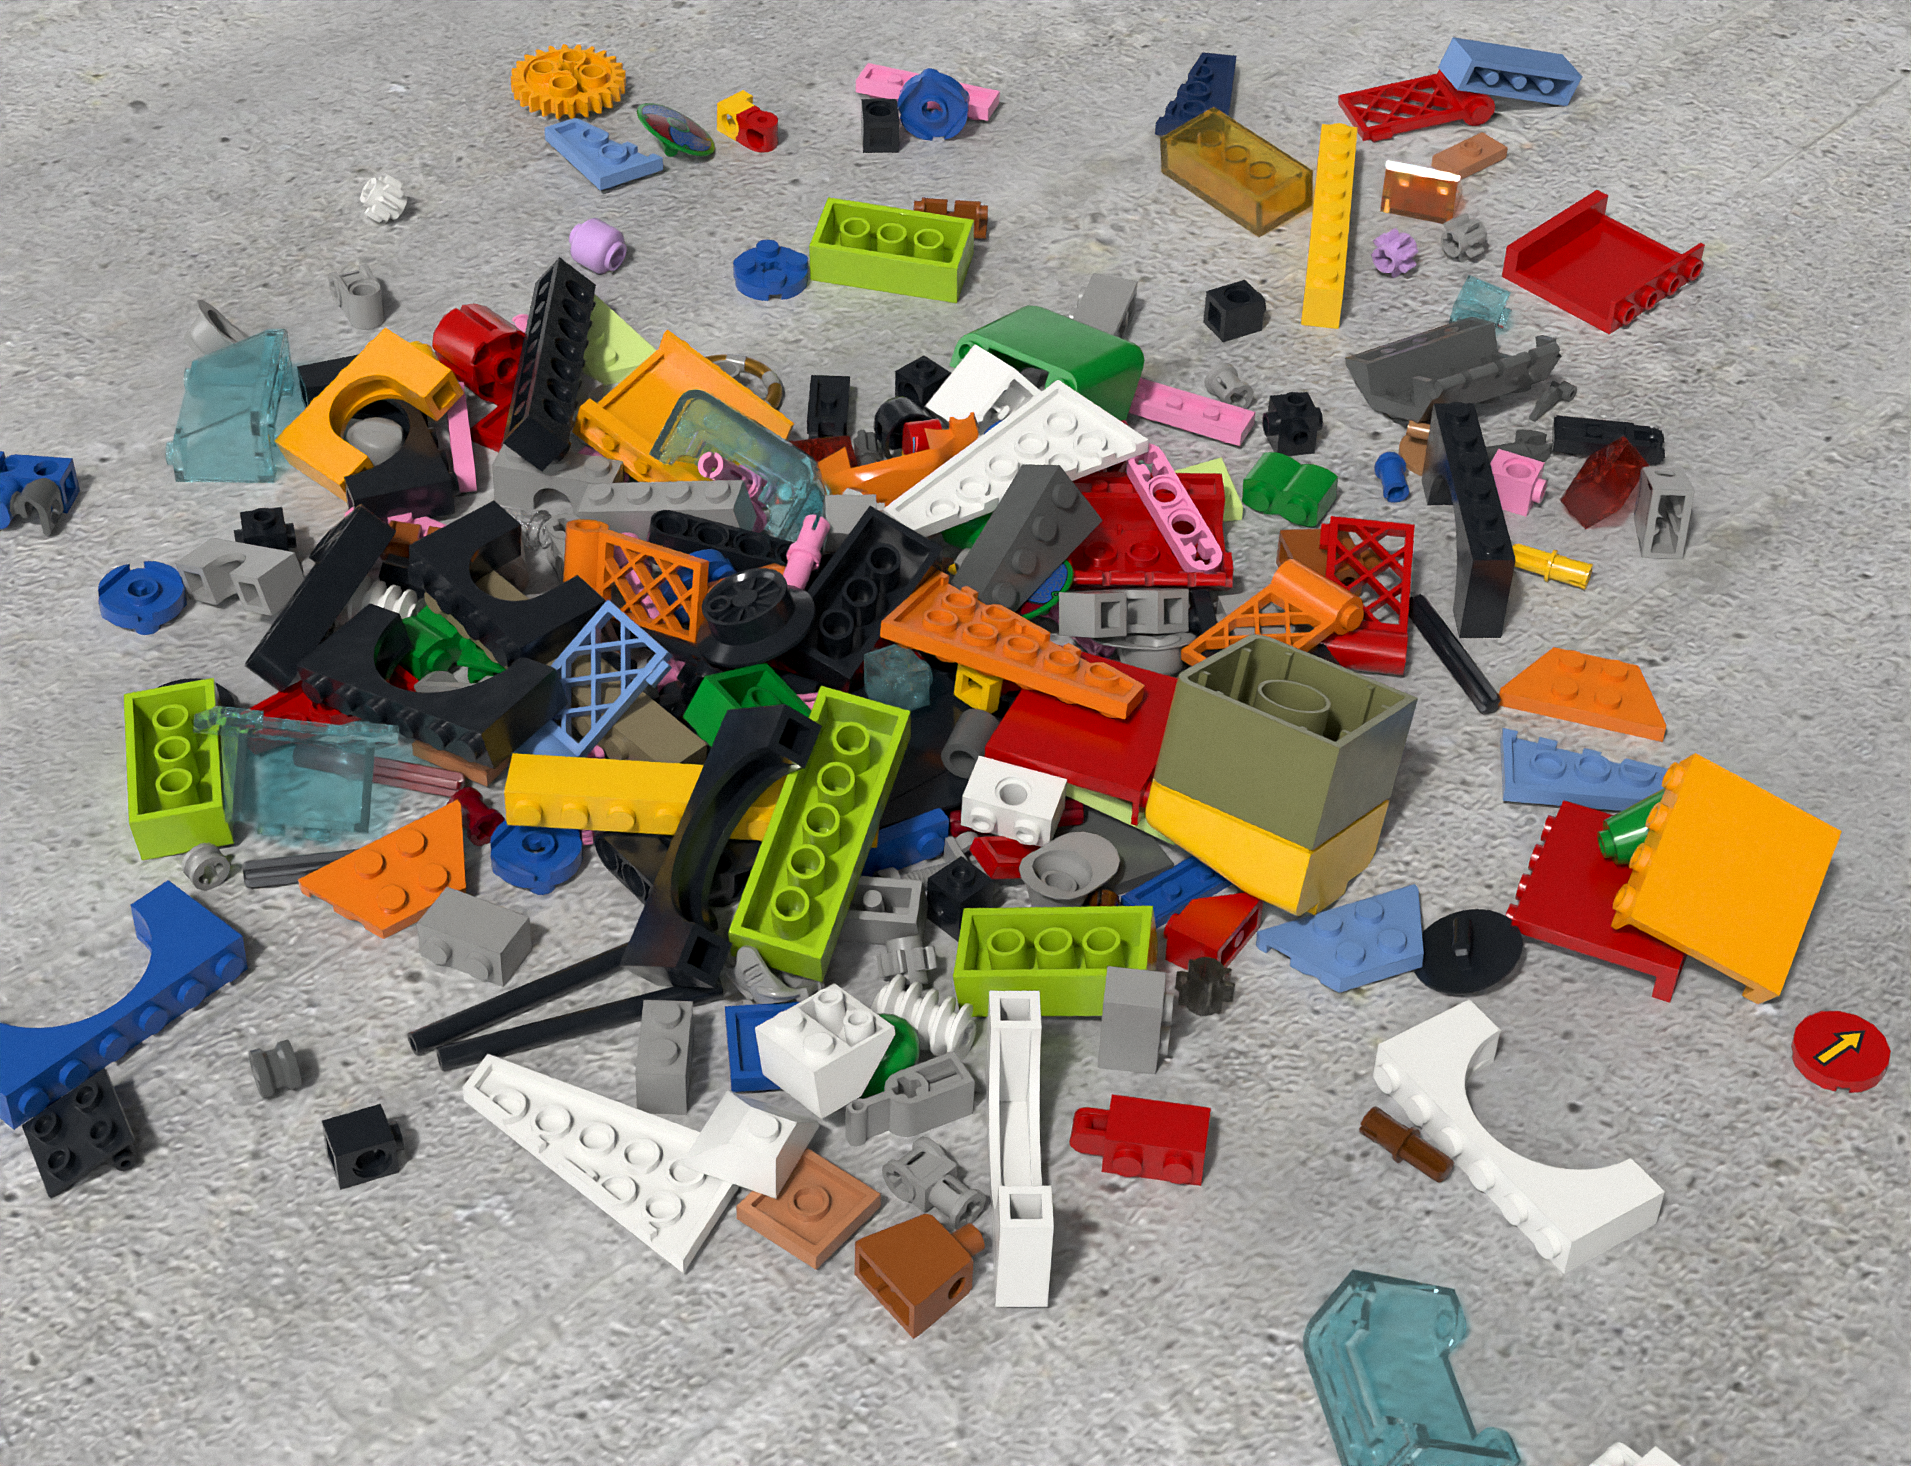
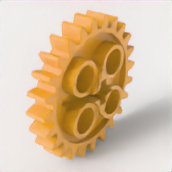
M563 44L561 49L558 50L553 46H549L548 52L536 49V56L526 54L524 55L525 61H517V68H512L511 90L514 93V100H520L521 107L529 106L531 113L541 110L543 117L550 113H555L556 119L561 118L563 114H568L570 119H573L578 113H581L584 117H589V111L601 114L602 106L613 108V101L620 102L621 94H625L626 76L623 64L616 63V56L607 57V51L605 50L595 53V47L593 46L586 50H581V44H577L574 49H569L566 44Z

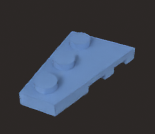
M578 118L545 127V140L599 190L611 189L619 184L663 170V157L654 153L648 157L638 153L637 145L628 141L622 145L609 139L608 132Z

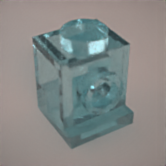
M1468 275L1454 303L1448 324L1472 316L1494 322L1495 329L1498 328L1503 331L1512 312V309L1507 308L1511 292Z

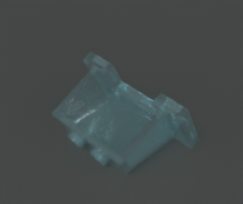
M216 706L194 715L193 733L221 736L225 823L257 827V835L285 837V830L303 831L302 839L330 841L331 834L362 835L369 833L375 750L398 744L399 726L359 721L335 725L264 717V711Z

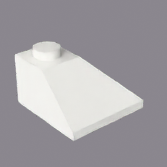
M727 1090L685 1156L683 1164L684 1167L776 1199L816 1133L818 1121Z

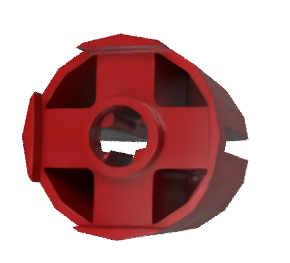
M475 303L462 305L460 310L454 308L442 317L433 332L432 347L440 363L452 370L458 382H464V387L482 400L493 402L499 406L513 394L525 333L487 306Z

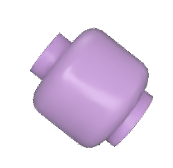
M598 218L588 219L583 224H577L570 233L569 243L571 244L570 252L572 259L597 274L616 270L626 256L627 247L624 244L623 233Z

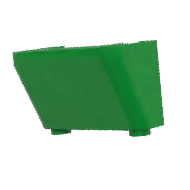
M1027 305L961 337L955 346L949 366L956 368L976 344L1015 368L1019 373L1028 368L1043 369L1049 372L1045 389L1059 380L1118 420L1126 421L1145 360L1141 348L1133 342L1046 308Z

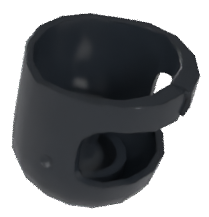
M896 396L885 401L877 410L873 428L887 460L895 458L889 449H902L905 422L933 419L919 400L910 396Z

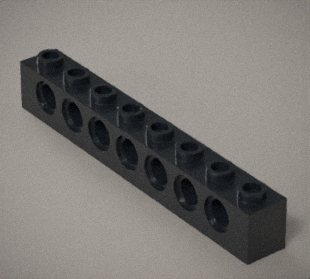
M560 257L535 282L503 438V444L542 472L552 461L560 462L571 447L569 437L575 425L573 414L579 403L576 397L582 384L580 374L586 363V360L583 359L584 351L589 344L587 334L592 326L590 317L596 305V302L593 301L596 284Z

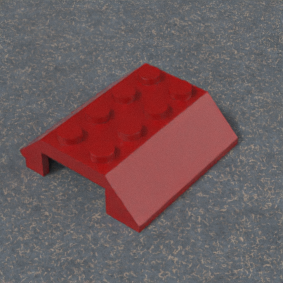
M1094 472L1073 480L1072 482L1103 521L1066 558L1074 571L1073 582L1069 589L1112 590L1156 587L1188 589V591L1206 589L1207 591L1230 590L1233 585L1234 568L1232 552H1225L1222 526L1225 494L1222 474L1176 473L1221 548L1222 561L1220 571L1216 572V574L1184 572L1130 481L1127 472ZM1159 489L1153 493L1156 500L1164 503L1171 502L1176 498L1173 492L1167 489ZM1177 521L1172 525L1175 532L1183 535L1190 534L1195 530L1194 526L1187 521ZM1198 544L1194 546L1196 548L1195 561L1202 560L1205 565L1209 564L1210 559L1203 560L1197 551Z

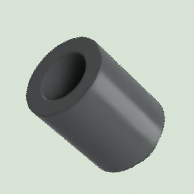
M969 709L964 711L960 715L942 750L941 759L944 766L956 776L970 778L978 757H985V745L1000 724L998 720L984 710Z

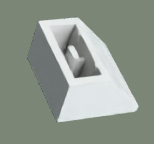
M975 344L924 407L948 427L950 417L965 419L971 412H974L979 426L978 438H980L992 424L1004 420L1042 391L1015 368Z
M835 983L755 1027L763 1075L820 1119L862 1096L895 1036L893 1025Z

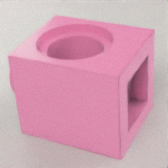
M1498 449L1490 465L1502 510L1527 517L1534 502L1540 504L1546 492L1548 481L1542 479L1545 462Z

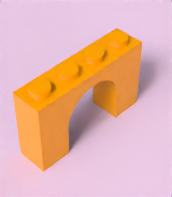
M384 328L311 401L310 405L291 424L285 427L274 442L290 465L347 503L344 477L374 467L367 455L343 440L346 426L355 413L364 406L378 400L399 399L411 404L435 421H438L458 401L464 392L451 369L389 329Z

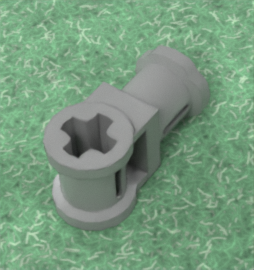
M922 1136L913 1142L910 1152L899 1160L892 1159L882 1167L883 1179L897 1198L913 1203L924 1213L932 1206H935L949 1217V1224L956 1230L968 1223L972 1224L985 1206V1194L979 1189H969L957 1179V1164L946 1157L941 1147L928 1137Z

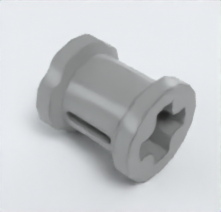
M1218 364L1206 375L1204 381L1206 389L1211 394L1217 395L1221 402L1244 409L1252 402L1253 389L1248 383L1239 380L1238 372L1232 364ZM1220 378L1224 384L1219 383L1217 379ZM1234 393L1239 394L1241 398L1238 399Z

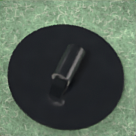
M1469 909L1449 914L1435 921L1422 932L1423 963L1421 968L1414 969V973L1425 986L1442 993L1467 994L1486 989L1505 978L1517 965L1523 951L1521 932L1518 926H1511L1512 920L1495 911Z

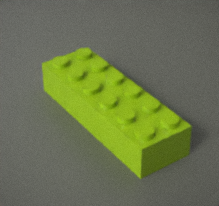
M821 686L809 716L810 719L822 725L821 731L805 769L787 774L728 932L729 942L733 943L730 948L731 956L737 957V951L745 945L752 946L757 949L766 966L819 982L824 980L911 737V711Z

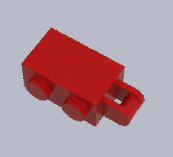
M1112 1094L1109 1110L1083 1107L1075 1111L1069 1143L1077 1152L1103 1156L1101 1172L1201 1186L1211 1108Z

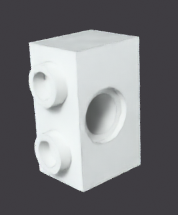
M979 756L962 796L961 825L981 833H992L1014 839L1025 845L1043 847L1052 841L1065 807L1067 779Z

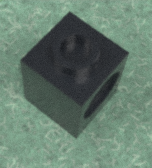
M861 99L863 153H899L897 99Z
M1246 280L1206 291L1203 323L1222 342L1262 331L1263 316L1266 311L1265 298Z
M923 355L895 371V397L910 396L919 400L925 406L951 372ZM928 410L932 418L937 419V417Z
M960 856L928 878L927 919L959 942L964 908H993L994 880Z
M381 1104L322 1120L326 1154L340 1190L399 1173L397 1152L404 1150L402 1134L397 1121L388 1123Z

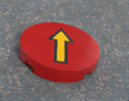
M1819 1011L1805 1017L1795 1028L1791 1043L1793 1050L1792 1059L1795 1067L1809 1081L1832 1091H1836L1837 1087L1850 1088L1849 1093H1857L1875 1087L1885 1076L1889 1065L1891 1050L1886 1037L1874 1024L1858 1015L1842 1011Z

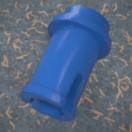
M1395 452L1381 454L1374 465V471L1376 476L1381 479L1383 496L1389 502H1400L1409 494V487L1404 475L1406 462L1403 457Z

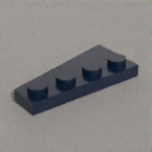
M1202 52L1188 73V80L1178 88L1177 97L1174 101L1170 100L1166 106L1165 115L1157 120L1155 135L1200 139L1204 142H1225L1237 56Z

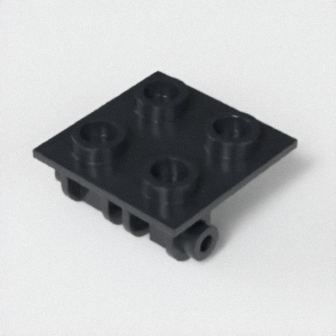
M105 1068L22 1125L46 1192L51 1199L103 1162L116 1167L119 1171L129 1170L136 1163L135 1159L137 1158L138 1151L132 1143L135 1141V1138Z

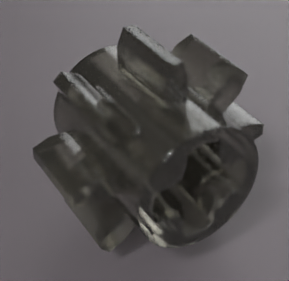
M1210 957L1190 959L1188 971H1177L1175 989L1179 991L1178 1004L1186 1005L1189 1011L1199 1016H1209L1215 1013L1221 1014L1223 1001L1233 1002L1235 984L1230 982L1232 969L1224 968L1221 962Z

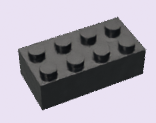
M869 506L807 591L816 607V617L810 631L797 645L774 659L806 678L822 682L824 687L849 694L857 690L892 642L880 637L881 621L937 570L941 571L944 548L876 508Z

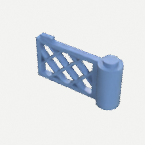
M607 600L551 665V667L556 669L558 677H561L560 682L568 704L513 753L586 758L648 684L655 688L671 670L672 667L667 662L673 655L615 604ZM614 616L621 622V641L601 643V629ZM630 631L638 638L630 639ZM648 646L656 653L644 668L631 670V648ZM621 650V671L601 674V653ZM591 654V675L571 678V664L580 655ZM621 680V695L614 703L601 704V683ZM591 684V706L571 708V687ZM591 715V730L580 742L576 741L571 736V717ZM561 719V726L554 720Z

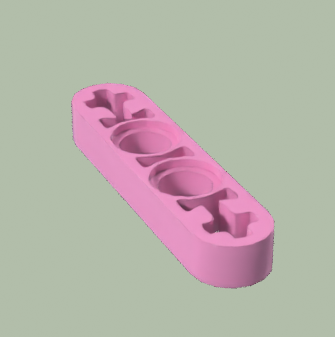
M458 382L464 394L446 412L453 471L457 476L460 493L477 491L465 388L464 382Z
M1149 443L1148 452L1127 460L1126 472L1184 572L1216 574V572L1220 571L1222 551L1162 450ZM1140 460H1143L1146 464H1152V463H1153V465H1152V476H1153L1154 478H1152L1151 480H1150V474H1151V473H1150V471L1148 470L1147 466H1146L1145 464H1140V465H1138V462H1139ZM1159 489H1167L1173 492L1176 498L1171 502L1164 503L1156 500L1153 493ZM1177 521H1187L1194 526L1195 530L1190 534L1183 535L1175 532L1172 525ZM1198 544L1197 551L1203 560L1210 559L1209 564L1205 565L1202 560L1195 561L1196 548L1194 546Z

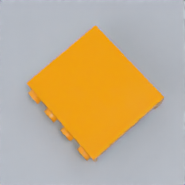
M666 330L659 349L598 403L589 398L580 406L572 433L607 459L623 461L624 472L638 482L713 481L703 477L698 470V462L703 454L713 452L715 455L716 452L736 465L748 464L760 472L785 448L794 423L786 418L783 413L774 409L755 395L749 388L743 386L724 372L718 365L712 363L693 349L686 341L681 340L672 332Z
M1694 753L1679 763L1674 762L1663 777L1662 787L1665 788V792L1661 802H1658L1652 808L1647 817L1645 826L1649 828V832L1645 842L1636 848L1630 859L1629 868L1633 869L1628 884H1624L1614 899L1613 909L1616 910V914L1611 927L1617 930L1627 924L1635 926L1746 985L1742 996L1756 1004H1760L1780 996L1842 831Z

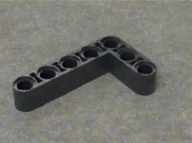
M360 504L332 527L309 556V559L315 562V565L251 653L244 666L280 693L284 691L299 673L296 664L312 652L320 643L387 547L396 530L363 504Z
M661 510L652 515L646 539L647 542L686 554L707 549L717 550L723 554L725 559L728 558L737 573L773 563L787 566L788 549L791 544L795 543L671 510ZM823 545L820 550V564L817 569L811 572L805 587L806 592L835 554V552H824ZM647 557V560L651 563L658 565L654 557Z

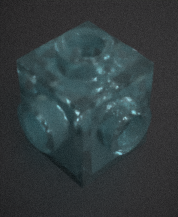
M893 644L864 654L865 692L870 700L909 711L930 704L929 685L933 681L931 669L925 660H921L911 649H905L897 644Z

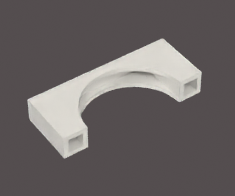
M989 991L985 1085L995 1307H1048L1054 1221L1051 1186H1042L1040 1049L1042 1026L1039 991Z
M1470 999L1378 1044L1373 1078L1378 1087L1384 1093L1389 1094L1406 1111L1409 1119L1415 1125L1420 1126L1437 1143L1440 1151L1449 1156L1469 1176L1475 1188L1484 1192L1501 1209L1506 1220L1512 1225H1516L1534 1243L1539 1254L1543 1258L1550 1260L1563 1274L1570 1272L1656 1224L1665 1191L1631 1158L1618 1164L1597 1169H1565L1544 1165L1506 1148L1479 1123L1469 1105L1465 1088L1477 1073L1494 1062L1500 1029Z

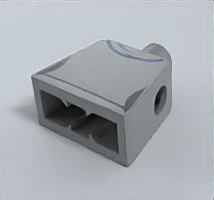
M1644 467L1641 469L1634 509V523L1642 558L1683 559L1695 492L1683 469ZM1657 523L1662 524L1666 530L1659 532Z

